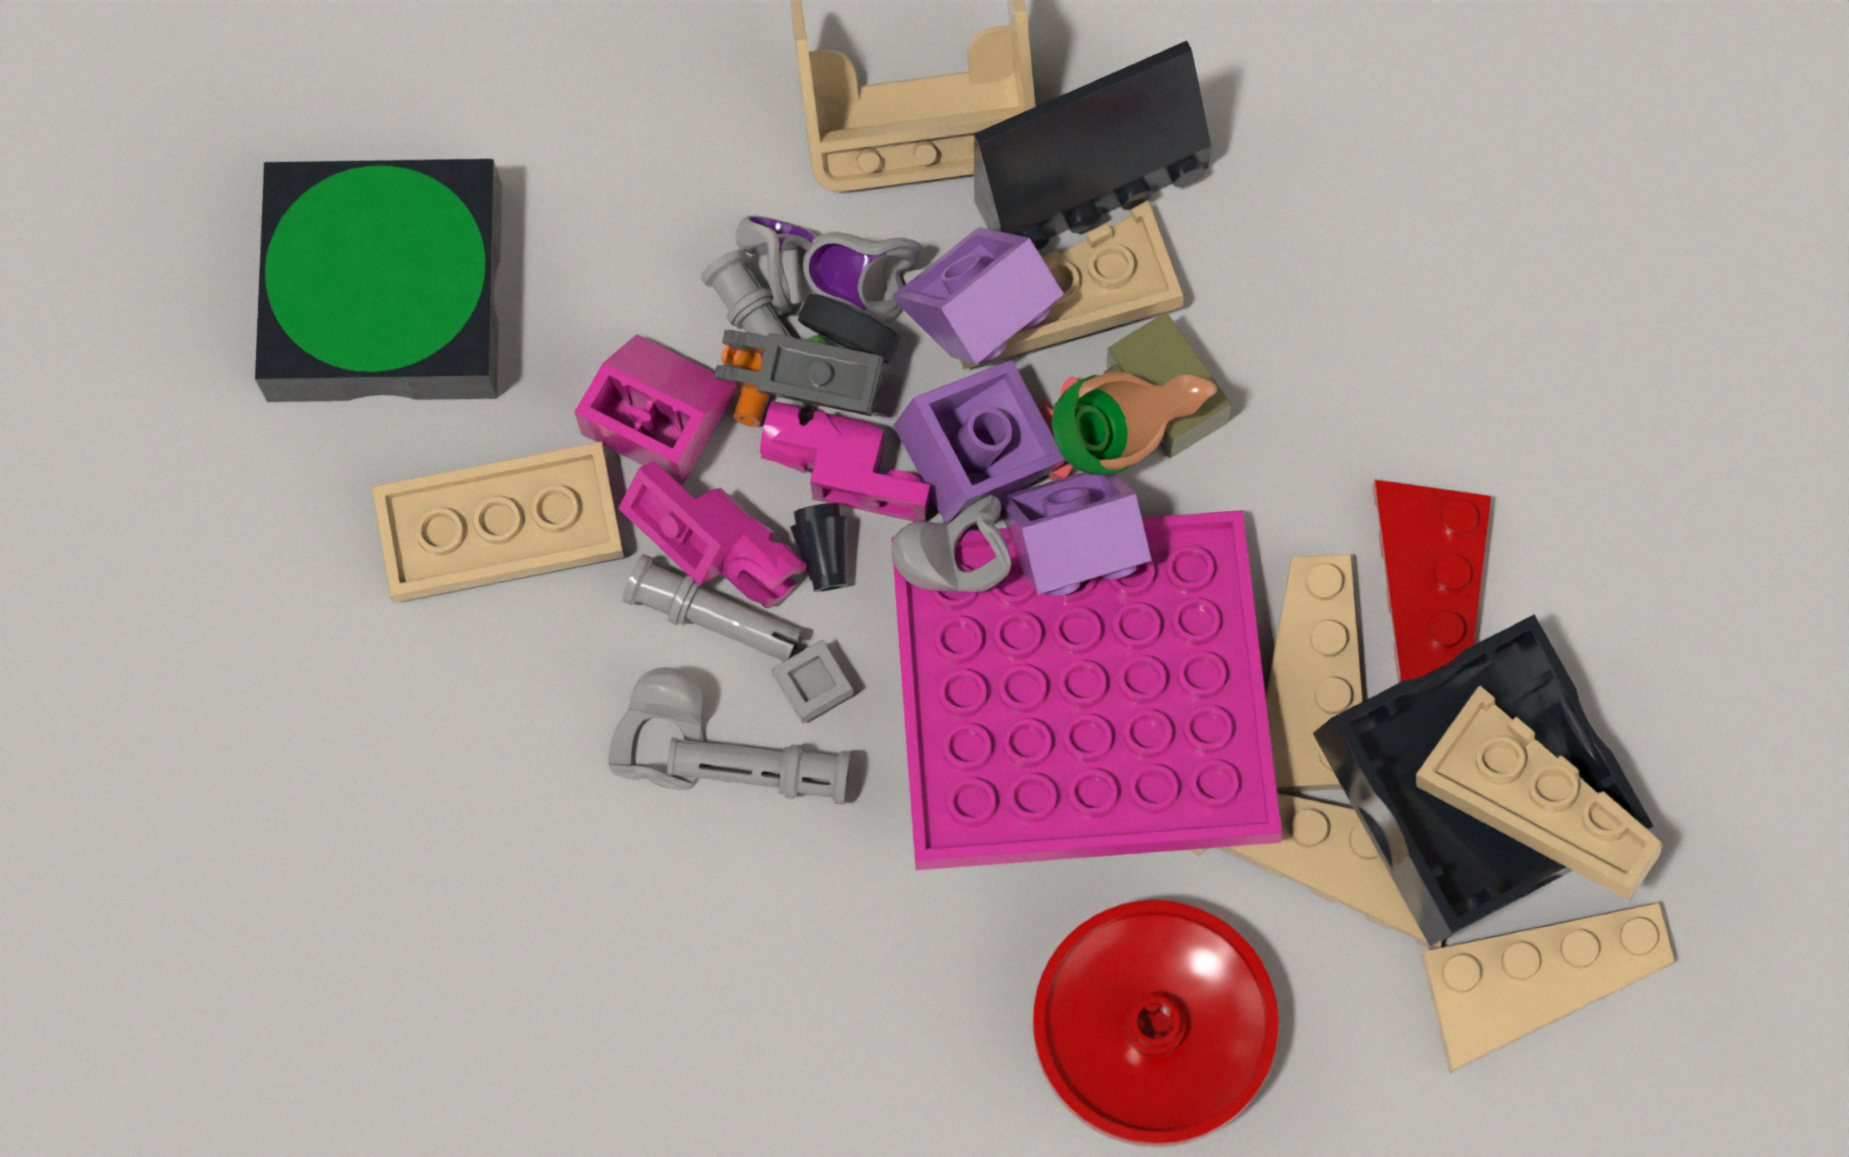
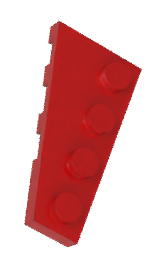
M1374 480L1372 487L1374 503L1377 506L1379 541L1381 556L1384 559L1387 582L1386 595L1388 610L1391 613L1393 648L1398 683L1424 676L1445 665L1460 652L1474 645L1491 496Z

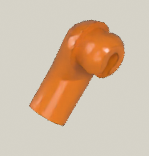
M726 345L722 351L721 359L724 365L731 364L743 369L760 372L763 356L761 353L737 351ZM738 386L741 394L733 418L749 427L760 426L770 395L758 393L755 388Z

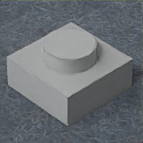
M823 639L771 669L773 677L802 724L853 695V688Z

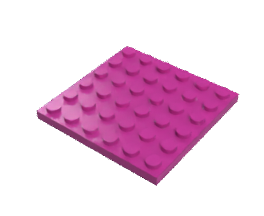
M1243 510L1142 518L1152 561L1136 565V570L1125 577L1105 579L1099 576L1079 582L1080 587L1077 590L1060 596H1048L1045 593L1038 595L1028 583L1007 528L999 529V531L1005 538L1011 556L1010 571L1002 581L982 592L933 591L916 587L900 575L893 562L916 871L1281 843L1282 829ZM980 530L965 531L955 549L956 564L962 572L976 570L996 556L991 545Z

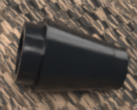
M839 503L818 504L795 510L793 512L795 525L791 526L790 529L800 555L807 563L806 571L810 581H812L813 591L825 592L847 587L848 517L841 516Z

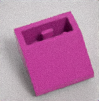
M636 334L602 363L574 413L581 435L595 442L602 441L603 446L643 466L655 461L678 484L683 486L736 394L738 385L714 379V372Z

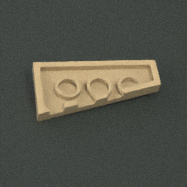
M1149 200L1131 209V216L1111 227L1105 223L1087 233L1086 240L1061 254L1056 250L1042 258L1064 295L1049 306L1050 313L1044 320L1032 327L1019 330L1006 341V349L999 356L988 362L1184 307V295ZM960 360L963 370L981 365L980 363L976 365Z
M1351 554L1295 556L1291 558L1266 693L1277 792L1342 790V786L1312 733L1333 716L1362 702Z
M1277 793L1282 829L1281 843L1218 848L1279 878L1286 877L1311 889V893L1329 902L1334 903L1336 901L1367 916V920L1388 930L1393 928L1416 939V943L1430 950L1441 948L1442 941L1431 947L1427 943L1354 809Z

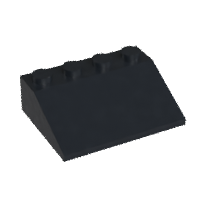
M1188 41L1179 43L974 133V202L987 228L1030 238L1037 251H1039L1049 243L1050 238L1068 230L1072 233L1085 231L1097 224L1102 217L1101 215L1120 207L1123 210H1131L1148 201L1153 196V192L1171 184L1177 188L1183 187L1199 179L1209 166L1211 141L1193 52Z

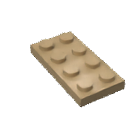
M602 441L372 486L389 592L393 603L624 558Z

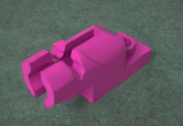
M775 401L770 402L761 437V458L775 461L804 474L807 468L813 469L810 479L812 500L825 503H839L840 506L913 522L927 520L931 503L929 484L921 483L920 477L906 471L890 470L887 472V475L879 474L885 446L883 430L872 423L825 413L824 410L820 409L814 412V419L809 421L806 426H802L800 406Z
M655 461L638 469L618 508L682 570L695 579L694 581L699 586L722 574L748 599L760 603L764 608H771L791 594L798 583L790 576L792 574L798 575L806 570L807 563L786 543L770 541L775 532L750 516L722 488L713 489L694 499Z

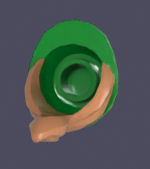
M1128 372L1091 375L1073 383L1062 393L1054 405L1052 429L1055 442L1062 456L1078 471L1090 475L1105 476L1125 471L1157 448L1164 435L1168 421L1175 417L1196 413L1202 404L1217 392V386L1205 378L1191 374L1176 376L1164 385L1157 386Z

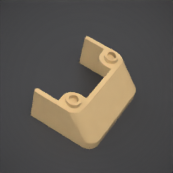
M801 0L790 1L811 165L817 182L828 190L844 192L974 174V133L1036 107L1027 9L1024 0H1007L1010 25L987 28L979 32L971 40L967 51L969 72L865 86L857 85L854 64L844 53L833 49L809 51Z

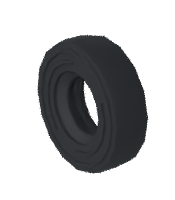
M812 293L806 298L797 320L806 328L847 349L882 356L885 360L884 363H888L893 357L901 337L891 328L865 314L827 297Z

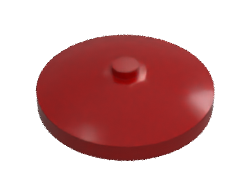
M1143 900L1120 904L1092 916L1075 928L1060 943L1048 960L1041 975L1034 1000L1032 1027L1034 1046L1042 1073L1058 1100L1070 1113L1094 1131L1108 1138L1137 1146L1169 1147L1205 1138L1232 1122L1246 1109L1262 1087L1271 1068L1278 1041L1279 1015L1275 991L1269 974L1257 953L1241 934L1223 920L1200 908L1166 900Z

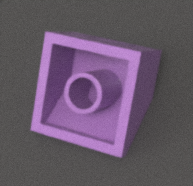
M978 227L892 296L897 304L952 358L977 365L978 363L991 361L999 356L1007 347L1006 341L1019 330L1032 327L1044 320L1050 313L1049 306L1061 298L1064 293L1030 238Z
M1012 359L914 397L893 424L923 483L930 485V496L946 525L978 500L989 497V495L998 498L1018 492L1059 467L1066 460L1062 456L1050 429Z
M1082 472L998 497L1001 502V515L1025 579L1038 595L1042 593L1048 596L1065 595L1077 590L1080 587L1079 582L1099 576L1105 579L1125 577L1136 570V565L1152 561L1136 494L1116 473L1105 476L1090 475Z

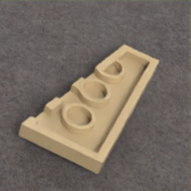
M1480 685L1416 774V786L1628 900L1632 898L1661 855L1662 842L1607 794L1604 792L1597 793L1579 777L1578 769L1563 756L1556 758L1535 739L1534 731L1517 717L1512 720L1495 705V698Z
M1659 903L1424 951L1421 955L1450 1074L1469 1065L1472 1061L1495 1050L1498 1051L1599 999H1604L1671 966L1675 962Z

